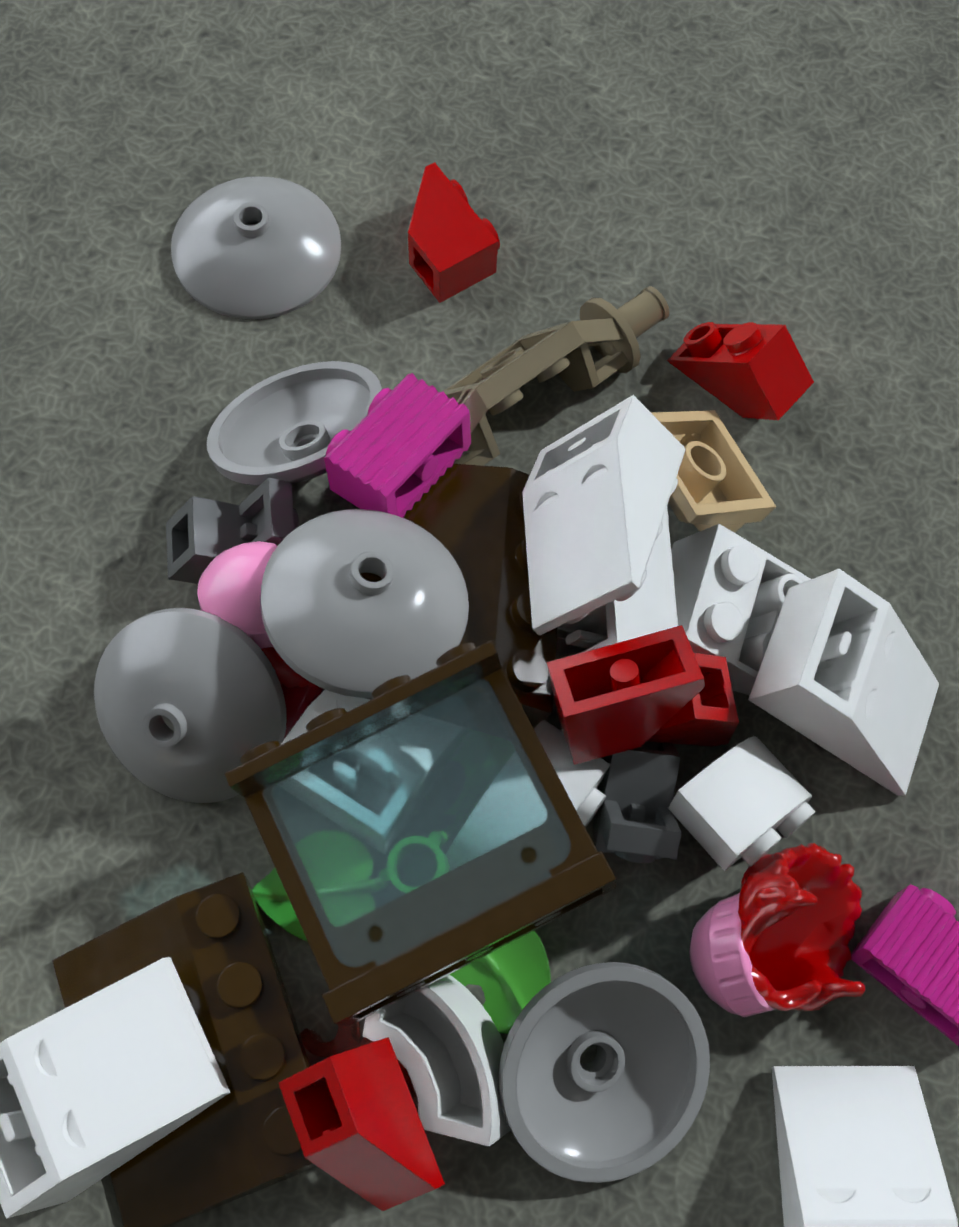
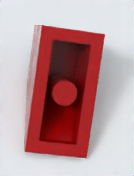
M682 625L547 662L556 710L574 765L641 747L705 687L703 674Z

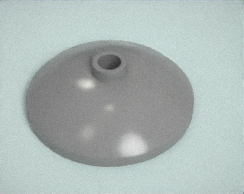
M263 176L244 177L224 182L207 190L185 209L172 235L171 257L174 270L181 285L203 306L233 318L267 319L288 314L305 306L327 287L339 265L341 236L338 224L331 210L310 190L280 178Z
M341 361L312 363L280 372L252 386L224 408L209 431L207 437L208 454L217 471L224 477L251 486L259 487L268 477L288 481L291 484L319 477L327 473L324 458L331 440L341 430L348 429L352 431L367 416L372 400L382 390L380 381L366 367Z
M352 509L331 512L311 519L297 527L283 539L272 553L265 568L261 585L260 609L265 631L270 642L280 657L296 673L309 682L334 693L359 698H372L371 693L384 682L402 675H409L411 679H414L436 668V661L441 655L459 646L468 621L469 601L466 583L459 566L450 552L431 533L397 515L375 510ZM373 573L380 576L382 580L369 582L363 579L360 574Z
M168 608L146 614L123 628L108 644L100 659L95 677L94 700L101 731L121 764L140 782L160 794L192 803H212L233 798L239 795V793L229 786L224 773L242 765L240 758L252 748L266 742L280 741L282 743L284 740L286 705L280 681L272 664L261 648L246 633L214 614L189 608ZM162 716L170 719L174 725V730L166 725Z
M620 962L596 963L580 967L558 977L539 991L524 1007L509 1031L503 1047L498 1074V1088L504 1117L516 1140L526 1153L539 1165L556 1175L574 1181L595 1183L627 1178L649 1168L665 1157L682 1140L692 1126L700 1111L708 1086L710 1073L709 1044L703 1023L694 1006L676 986L661 975L638 965ZM591 1045H597L595 1059L587 1064L580 1063L582 1052Z

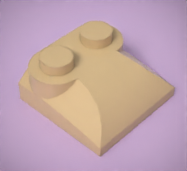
M715 410L652 413L686 448L676 477L678 479L677 487L670 495L668 501L679 521L691 523L699 531L721 524L736 533L745 523L761 522L776 508L773 500Z

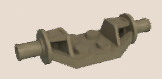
M649 286L618 309L602 298L592 297L580 307L579 321H570L522 336L443 390L448 398L454 397L458 404L464 403L470 412L471 444L468 452L456 460L454 464L483 466L500 455L485 413L489 411L493 416L513 406L523 398L519 388L531 380L537 378L538 382H543L558 374L575 392L596 387L616 371L628 373L638 366L641 354L636 338L658 322L664 321L669 317V306L663 295L656 288ZM589 347H594L604 358L594 364Z

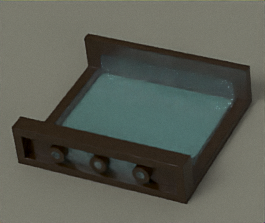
M491 640L478 647L474 643L456 646L437 659L436 668L414 679H411L409 675L390 679L373 690L371 693L372 700L346 712L345 708H336L324 712L306 725V733L282 745L280 741H270L258 745L247 751L240 758L242 765L224 773L229 786L245 798L330 991L322 994V997L334 1024L350 1026L616 889V878L602 851L598 852L502 670L498 652Z

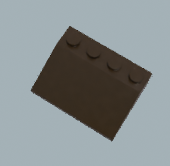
M453 464L452 467L447 468L444 476H439L436 484L431 485L428 493H423L420 501L414 503L412 510L406 511L404 519L419 525L431 533L455 559L465 580L469 601L468 621L460 645L474 643L478 647L490 640L492 641L498 652L502 670L532 727H535L552 714L553 691L547 662L556 660L558 627L540 636L532 629L522 494L530 475L508 467ZM373 573L360 574L363 579L369 582L382 580L380 576ZM480 687L470 688L419 714L511 742L486 692Z
M243 872L176 896L52 960L64 1006L67 1008L162 958L171 957L230 1090L229 1094L110 1173L124 1227H169L317 1167L304 1157L278 1083L310 1067V1063L258 904L252 892L253 888Z

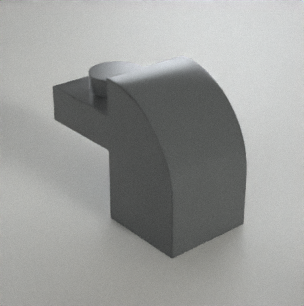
M268 477L240 505L192 496L166 522L168 579L198 584L202 573L210 562L229 548L257 541L279 545L299 525L298 513L293 508L291 482Z
M645 742L641 747L602 757L601 759L609 763L610 767L597 787V790L606 795L605 800L594 815L593 842L597 851L615 853L622 859L636 863H651L655 859L661 860V858L677 860L682 832L673 813L668 809L673 800L681 759L674 744Z

